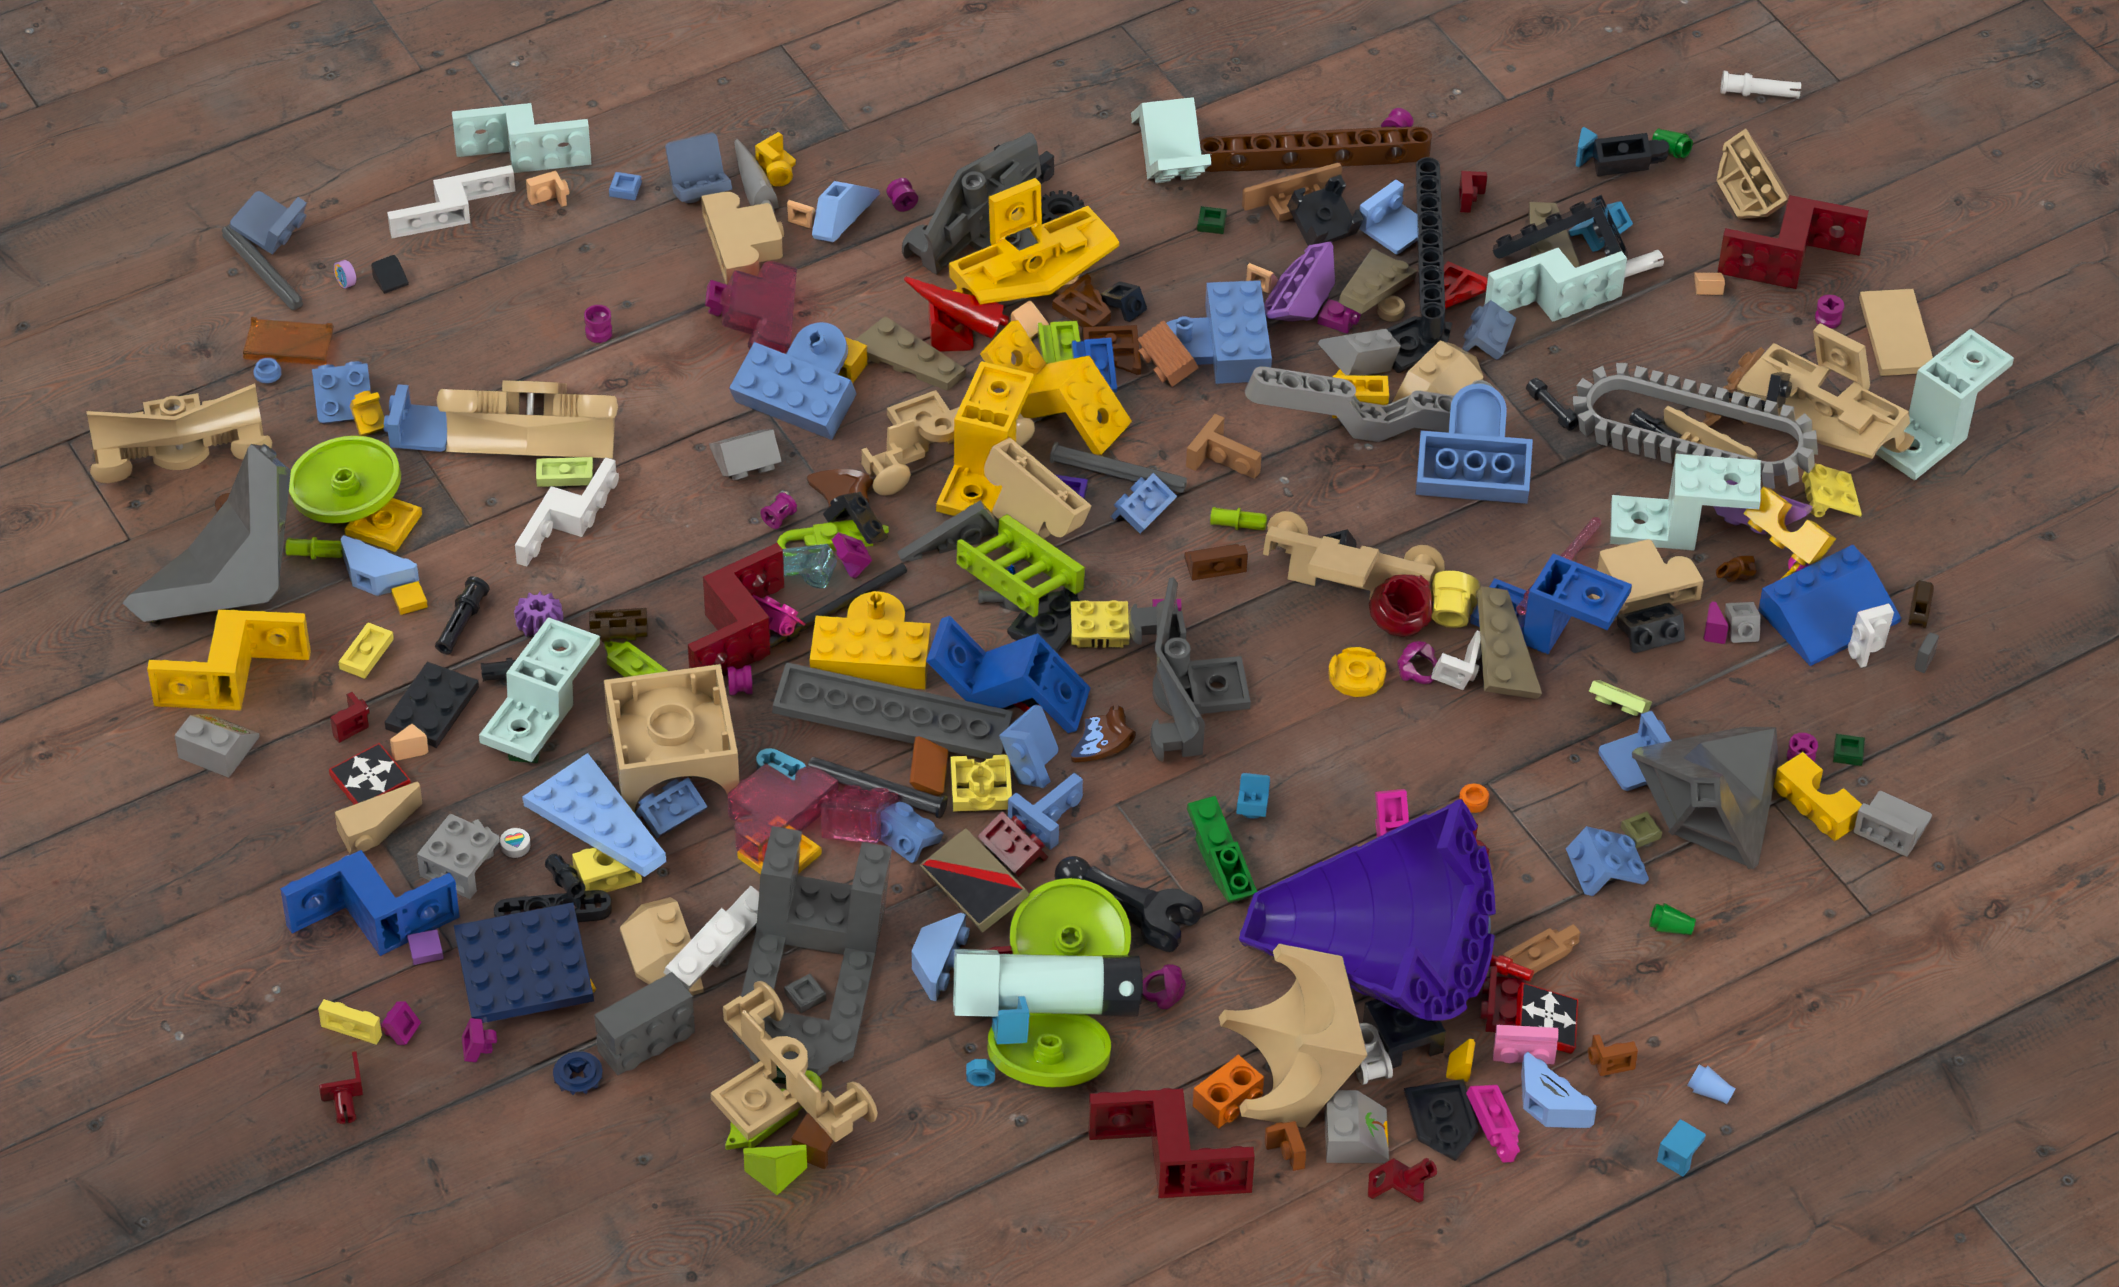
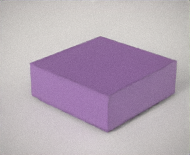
M437 929L407 935L413 965L443 959Z

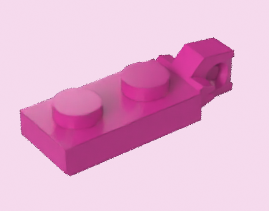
M1470 1086L1466 1094L1488 1141H1490L1492 1147H1496V1153L1503 1163L1514 1162L1517 1153L1520 1152L1517 1145L1520 1131L1499 1086Z

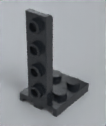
M1602 194L1592 198V201L1587 204L1582 201L1572 205L1569 208L1570 211L1562 215L1559 212L1546 217V222L1536 226L1535 223L1529 224L1520 229L1521 233L1513 237L1507 234L1496 240L1497 244L1493 246L1492 250L1495 257L1500 259L1593 218V227L1598 238L1603 237L1605 240L1604 244L1606 247H1604L1606 256L1622 251L1628 258V251Z

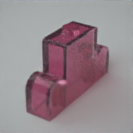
M769 261L762 265L757 276L735 270L726 288L723 289L720 297V304H723L722 325L751 334L747 343L749 350L753 343L756 342L784 354L788 352L791 346L797 268Z
M768 764L760 767L747 779L741 780L728 793V816L736 821V850L759 865L764 861L772 826L786 828L789 825L793 830L803 831L839 801L838 780L813 766L799 769L796 772L795 780H792Z

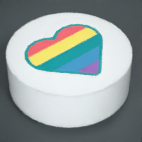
M520 828L506 830L500 837L502 852L512 858L524 856L528 853L531 846L529 834Z

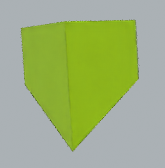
M806 1145L743 1148L745 1172L776 1195L781 1193L807 1168Z

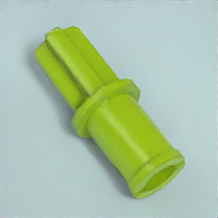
M1213 507L1210 524L1235 527V530H1239V528L1265 530L1267 515L1241 511V508L1229 510Z
M312 537V539L288 538L286 540L285 549L287 556H311V559H316L317 557L340 558L343 556L341 541L318 540L317 537Z

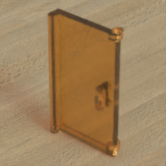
M251 317V325L243 350V358L249 360L272 358L276 362L326 365V356L334 325L333 323L315 324L263 320Z

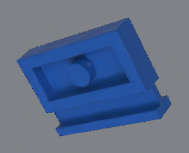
M1086 339L1080 342L1073 340L1071 343L1073 359L1090 355L1112 391L1117 393L1112 339Z

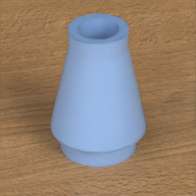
M1700 1064L1687 1085L1694 1089L1693 1093L1721 1101L1725 1104L1729 1102L1736 1089L1729 1085L1708 1065L1705 1068Z

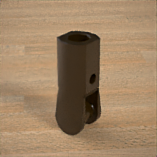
M1921 580L1916 582L1908 625L1915 623L1921 624L1923 628H1926L1934 592V585L1931 582Z

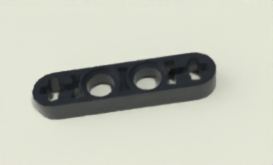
M602 890L585 891L581 897L576 899L573 896L569 897L567 893L506 898L495 904L494 917L505 916L506 911H511V914L521 913V909H524V912L534 907L547 908L573 903L576 907L575 913L578 923L600 921L609 917L612 911L610 895ZM595 903H601V907L595 908ZM581 904H585V910H582Z

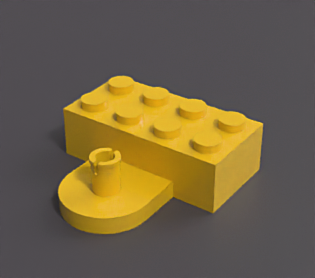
M879 591L862 594L850 604L847 618L816 616L810 653V668L908 689L925 690L928 673V663L926 660L931 648V623L905 622L904 606L899 599L891 594Z

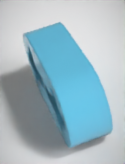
M772 748L761 750L756 756L757 771L761 776L791 790H797L806 785L807 767L803 762Z

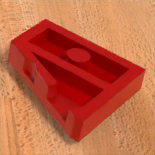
M1448 261L1444 265L1445 309L1485 293L1488 278Z

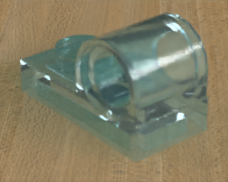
M828 544L783 549L784 577L801 575L808 585L814 588H825L828 586L835 570L837 559Z

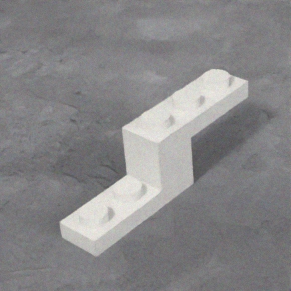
M512 165L433 180L436 203L387 212L391 238L470 223L469 200L515 191Z
M605 457L582 496L552 486L550 487L515 544L517 564L527 567L532 558L537 557L541 543L545 537L548 538L550 536L552 528L582 537L586 529L592 527L599 508L604 507L608 493L617 486L619 473L616 472L615 460Z
M750 886L727 911L721 908L665 967L663 973L667 975L673 972L689 990L711 965L718 967L757 925L759 892Z

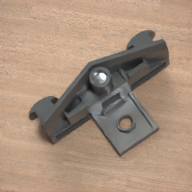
M1028 132L1013 141L1005 142L991 153L958 169L929 224L919 225L905 236L902 242L904 258L907 259L911 254L915 253L921 257L922 265L937 275L967 245L978 251L991 246L989 196L1033 178L1037 179L1041 175L1038 146L1034 135ZM1029 228L1005 237V239L1008 237L1016 238L1011 244L1019 251L1038 243Z
M1174 577L1169 578L1164 600L1155 607L1137 608V604H1134L1130 608L1128 617L1130 635L1137 645L1142 644V635L1157 634L1154 649L1157 653V673L1153 679V698L1159 708L1171 715L1175 721L1174 723L1159 724L1157 719L1151 726V749L1154 756L1162 762L1164 760V751L1181 750L1182 757L1203 755L1205 722L1200 714L1250 709L1251 705L1242 656L1190 661V644L1186 641L1183 613L1178 611V583ZM1213 682H1220L1224 685V687L1221 689H1215L1211 687L1210 684Z

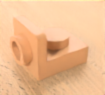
M557 171L526 179L527 198L531 205L557 198L561 207L567 206L566 195H569V188L565 179H560Z

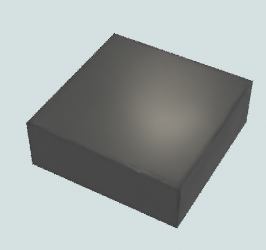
M1931 632L1927 634L1918 650L1915 670L1925 674L1935 656L1939 635Z
M811 974L784 987V993L800 1013L826 1001V993Z

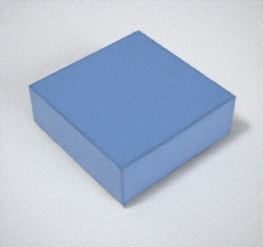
M615 172L609 188V197L635 200L642 183L641 176Z

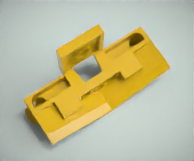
M1033 178L989 196L991 246L949 263V276L956 284V289L952 291L974 295L980 304L1051 295L1119 247V241L1115 234L1089 206L1042 224L1041 183L1036 178ZM1019 207V209L1012 214V212ZM1029 228L1037 240V244L1019 251L1005 239L1009 235Z

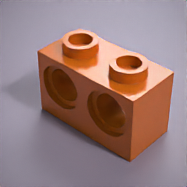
M1237 1055L1194 1088L1193 1107L1219 1129L1225 1123L1233 1122L1239 1116V1106L1245 1099H1258L1263 1096L1264 1076L1240 1055Z

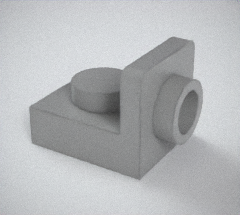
M1754 602L1725 603V615L1731 625V641L1733 643L1759 641L1760 613Z

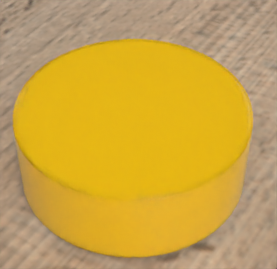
M775 161L767 166L766 176L771 185L780 187L791 182L793 173L789 163Z

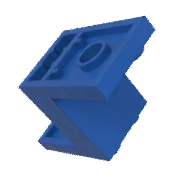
M1553 553L1529 592L1496 578L1489 587L1508 590L1526 646L1549 654L1572 616L1608 630L1631 593L1632 584ZM1595 594L1600 598L1593 600L1588 598L1587 596ZM1477 605L1471 615L1470 623L1480 627Z
M951 616L941 619L926 660L965 701L1004 708L1033 698L1068 734L1077 731L1091 689L1038 633L985 652Z
M362 850L344 856L341 860L324 868H319L314 873L292 881L280 888L286 926L291 933L346 908L379 956L408 943L407 935L435 930L460 918L456 882L450 872L395 898Z

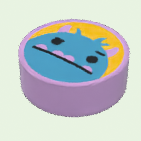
M347 260L335 263L334 273L340 286L348 288L355 285L356 274L351 263Z

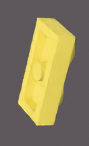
M367 623L340 659V670L365 679L394 640L393 632Z
M323 999L318 1008L321 1027L376 1045L382 1036L380 1018L371 1012H362L347 1007L343 1003H334Z

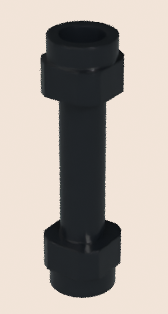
M1538 378L1530 380L1526 386L1529 395L1535 400L1540 399L1558 416V423L1563 428H1566L1568 431L1576 428L1579 424L1577 414L1571 408L1566 410L1547 391L1548 386Z

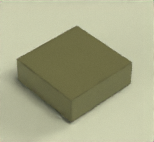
M1648 812L1626 819L1621 823V829L1627 836L1633 839L1636 848L1659 840L1662 837V831Z

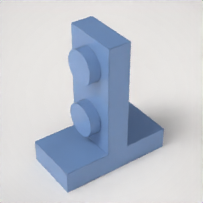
M1073 773L1035 805H1032L1018 793H1015L1008 799V817L1011 819L1015 815L1027 827L1025 829L1030 835L1034 833L1051 850L1059 844V825L1056 821L1070 807L1078 805L1083 797V779Z

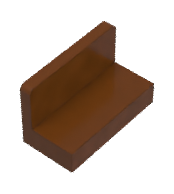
M1233 544L1188 551L1184 555L1192 581L1247 572L1248 552L1245 545Z

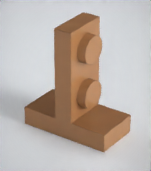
M1214 414L1187 447L1186 467L1196 471L1203 461L1209 458L1216 463L1236 470L1240 474H1245L1255 479L1261 470L1262 453L1224 437V417Z

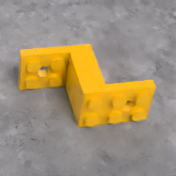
M1018 320L1011 321L980 353L983 360L987 363L1034 374V383L1020 414L1023 418H1036L1066 412L1093 454L1102 455L1132 422L1090 355L1046 364ZM1011 353H1013L1016 357L1015 365H1013L1011 362ZM1098 411L1101 413L1102 416L1101 423H1099L1097 420Z
M983 361L980 362L954 418V466L936 503V512L956 516L967 507L981 500L992 513L1002 486L993 485L988 481L984 473V466L994 445L1008 438L1016 442V420L1034 383V374ZM997 388L1005 390L1002 393L993 392ZM970 492H974V493H977V494H978V495L975 496V497H968V496H966V495L969 494Z
M218 610L208 662L149 660L147 671L154 706L241 710L251 658L309 660L311 650L305 614Z

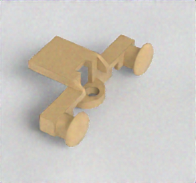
M937 390L887 408V416L893 426L887 428V451L872 456L867 448L862 449L861 464L870 477L876 475L873 482V489L876 493L887 496L902 490L909 482L911 476L910 469L905 464L924 458L925 452L929 451L930 443L947 441L950 444L954 442V418L959 407L949 410ZM1019 414L1016 420V443L1023 446L1032 438L1035 426L1030 418H1023Z
M1291 511L1276 513L1270 518L1267 525L1268 532L1265 538L1263 555L1268 556L1271 550H1275L1277 546L1286 549L1285 553L1291 554L1288 580L1315 586L1317 578L1371 591L1370 600L1375 587L1394 575H1422L1430 583V589L1433 576L1445 569L1441 553L1429 545L1412 547L1406 552L1404 559L1382 554L1379 552V549L1367 546L1357 549L1341 545L1338 539L1323 536L1322 539L1309 536L1305 520Z
M755 982L752 992L744 997L739 996L723 1006V1016L726 1024L760 1061L712 1091L711 1100L747 1140H750L801 1106L835 1142L853 1131V1122L860 1117L871 1123L876 1120L878 1112L875 1102L860 1083H847V1091L836 1099L829 1091L822 1093L805 1075L808 1068V1055L805 1046L797 1039L788 1036L772 1039L765 1031L763 1018L769 1015L778 1022L783 1018L784 1014L778 995L766 982ZM789 1051L799 1054L797 1058L790 1060L783 1057ZM777 1066L786 1075L787 1089L783 1092L772 1081L777 1077Z

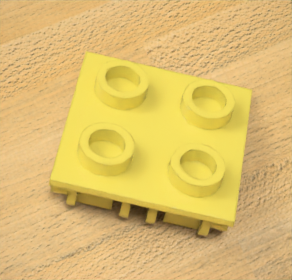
M1815 464L1810 473L1804 471L1802 481L1805 485L1807 500L1813 506L1811 513L1815 517L1824 516L1828 508L1859 517L1862 516L1851 474L1821 464Z
M1072 601L1071 645H1077V648L1092 647V639H1094V648L1098 646V639H1103V648H1106V639H1109V647L1123 648V645H1129L1128 601Z

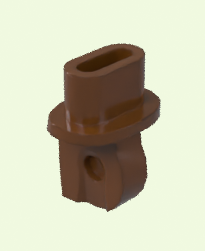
M1737 556L1729 562H1724L1716 569V576L1718 578H1725L1728 582H1734L1739 578L1742 580L1750 579L1757 571L1754 556Z

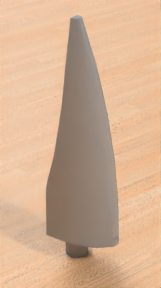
M736 139L734 144L738 167L750 206L769 203L772 206L773 212H775L774 209L779 208L778 199L769 179L752 153L743 143Z

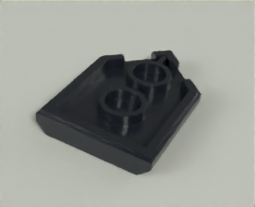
M1417 316L1387 328L1388 332L1401 345L1392 368L1397 373L1410 369L1440 340L1448 342L1452 322L1445 321L1444 334L1434 339L1424 337L1421 334L1420 317Z
M1065 587L1061 591L1047 593L1039 598L1038 616L1032 617L1022 610L1007 629V633L1016 641L1038 633L1058 654L1072 634L1071 602L1079 601L1078 593L1074 594Z
M1464 1079L1404 1088L1405 1098L1418 1141L1456 1161L1479 1131L1472 1105L1466 1094L1467 1088Z

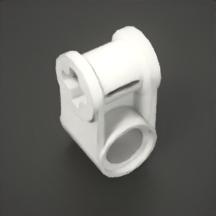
M1360 1023L1363 1040L1368 1044H1365L1367 1057L1356 1068L1359 1082L1363 1085L1367 1084L1368 1080L1379 1077L1392 1078L1391 1060L1384 1049L1378 1030L1371 1024Z

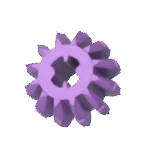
M541 590L538 595L528 593L527 598H519L518 606H515L514 610L516 626L518 630L525 633L526 637L532 634L535 636L548 617L560 622L564 618L559 599H554L552 593L544 596Z

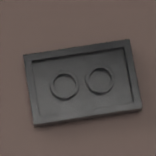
M427 661L385 720V729L398 734L407 726L413 724L425 733L428 745L437 748L478 690V680Z

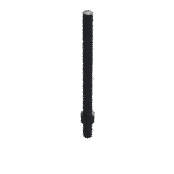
M900 563L803 617L800 620L805 623V626L796 623L791 635L782 636L778 633L771 635L770 649L784 641L790 642L799 637L800 632L815 624L816 616L829 617L850 605L858 596L873 592L907 573L906 566Z

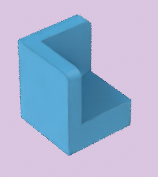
M1018 996L1017 1009L999 1010L998 1017H992V1029L997 1044L1027 1043L1030 1012L1025 996Z
M1680 1119L1660 1143L1657 1162L1684 1177L1690 1169L1693 1153L1705 1140V1133Z

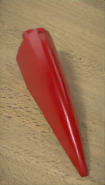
M907 276L904 277V281L936 308L988 338L994 336L999 324L1006 326L1009 322V316L1002 314L1004 307L1002 304L997 302L980 304L974 295L943 289Z

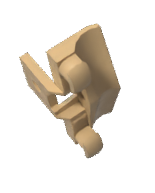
M1821 323L1813 330L1818 365L1773 343L1743 376L1737 386L1738 390L1767 396L1771 374L1777 372L1791 374L1790 382H1792V389L1789 397L1786 398L1785 405L1794 407L1795 421L1804 413L1812 420V431L1816 430L1817 443L1872 459L1881 446L1893 452L1902 453L1910 448L1914 441V436L1904 432L1910 424L1909 411L1868 391L1870 378L1865 346ZM1831 370L1854 381L1838 397L1819 388ZM1782 407L1778 408L1779 416L1781 414Z

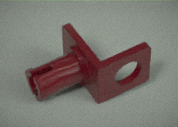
M357 1051L352 1052L356 1078L319 1085L321 1101L334 1100L336 1121L339 1124H346L344 1112H347L349 1123L356 1120L353 1097L363 1095Z
M1393 1158L1369 1173L1368 1197L1374 1199L1394 1188L1420 1203L1424 1198V1181L1437 1175L1436 1165L1432 1160L1429 1161V1158H1424L1416 1165L1408 1167ZM1385 1173L1384 1182L1379 1187H1376L1379 1176Z

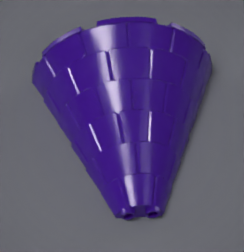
M1462 799L1455 800L1453 803L1430 815L1424 814L1360 847L1356 845L1324 862L1321 861L1285 880L1254 893L1243 928L1240 931L1239 940L1241 944L1273 957V950L1278 944L1339 955L1343 957L1350 988L1361 994L1374 997L1390 1006L1402 1009L1427 1021H1443L1460 1015L1467 1009V999L1476 997L1485 981L1492 957L1495 935L1488 933L1489 916L1496 914L1493 877L1486 847L1477 845L1472 832L1478 826L1470 810Z

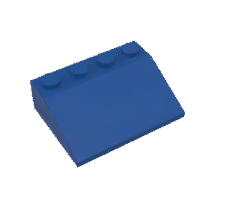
M1854 545L1844 548L1762 588L1758 609L1763 617L1809 666L1848 648L1853 633V625H1855L1857 613L1860 611L1890 604L1894 611L1890 627L1901 622V616L1873 566Z

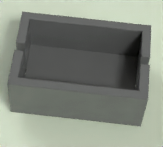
M671 972L594 1015L596 1032L598 1033L596 1035L598 1052L617 1076L627 1070H633L641 1062L652 1056L660 1055L666 1048L679 1041H685L695 1033L694 1015L692 1014L694 1013L692 994L677 976Z

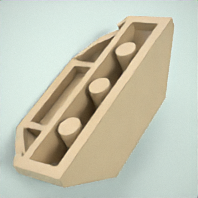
M1744 129L1726 141L1723 145L1722 151L1724 153L1719 165L1717 183L1739 219L1768 217L1787 204L1789 194L1748 130Z
M1440 340L1408 371L1393 402L1411 395L1414 391L1455 396L1463 387L1471 385L1476 380H1483L1484 376L1476 356L1452 343Z
M671 897L641 904L620 926V932L635 975L647 984H651L666 975L663 973L665 967L691 941L679 904ZM701 977L688 990L692 995L704 992Z

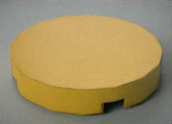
M1362 647L1346 648L1342 650V653L1337 656L1335 654L1332 657L1328 669L1329 681L1336 690L1344 695L1366 697L1376 693L1383 686L1386 678L1385 662L1382 658L1380 660L1376 657V653L1370 649Z

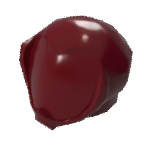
M1394 575L1387 578L1384 583L1375 587L1369 601L1372 619L1379 628L1390 635L1407 637L1417 634L1423 627L1428 626L1432 620L1430 583L1422 575Z

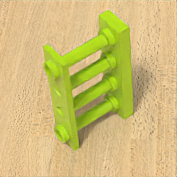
M1008 514L999 518L998 536L976 548L962 539L957 541L956 563L1032 617L1038 616L1039 598L1056 588L1064 586L1074 594L1084 590L1085 567ZM1003 545L1012 550V552L996 561L985 556ZM1021 559H1025L1032 564L1014 575L1005 569ZM1041 572L1051 577V579L1035 588H1031L1024 583Z

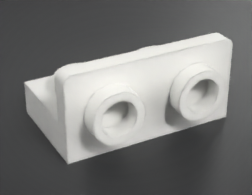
M1890 604L1857 613L1851 640L1848 644V651L1852 659H1856L1861 668L1867 666L1870 652H1876L1885 647L1894 614Z

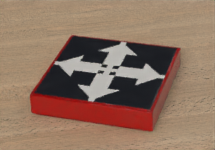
M380 743L329 769L331 778L354 805L411 784L409 777Z
M1522 982L1518 987L1516 1026L1558 1028L1557 1050L1572 1054L1576 1049L1578 999Z

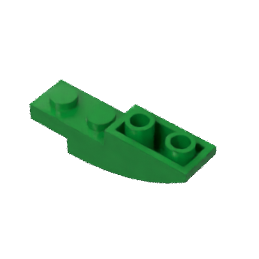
M1216 796L1188 803L1187 811L1196 831L1195 840L1216 885L1228 903L1253 897L1254 893L1257 892L1239 844L1233 841Z

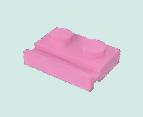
M1496 1025L1493 1061L1523 1063L1524 1054L1529 1052L1546 1064H1554L1558 1028Z

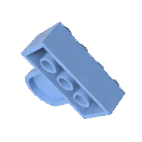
M1260 280L1206 283L1205 307L1207 317L1189 318L1183 316L1166 323L1194 358L1197 365L1213 364L1216 384L1249 382L1253 371L1257 367L1271 368L1272 356Z
M824 322L813 323L803 328L796 335L786 354L754 342L729 387L735 402L830 440L834 438L857 394L852 381L838 375L848 355L846 339L840 329Z
M1471 384L1463 387L1455 394L1451 403L1449 433L1421 431L1416 495L1527 504L1530 489L1533 439L1505 437L1506 403L1503 396L1495 388L1485 384Z

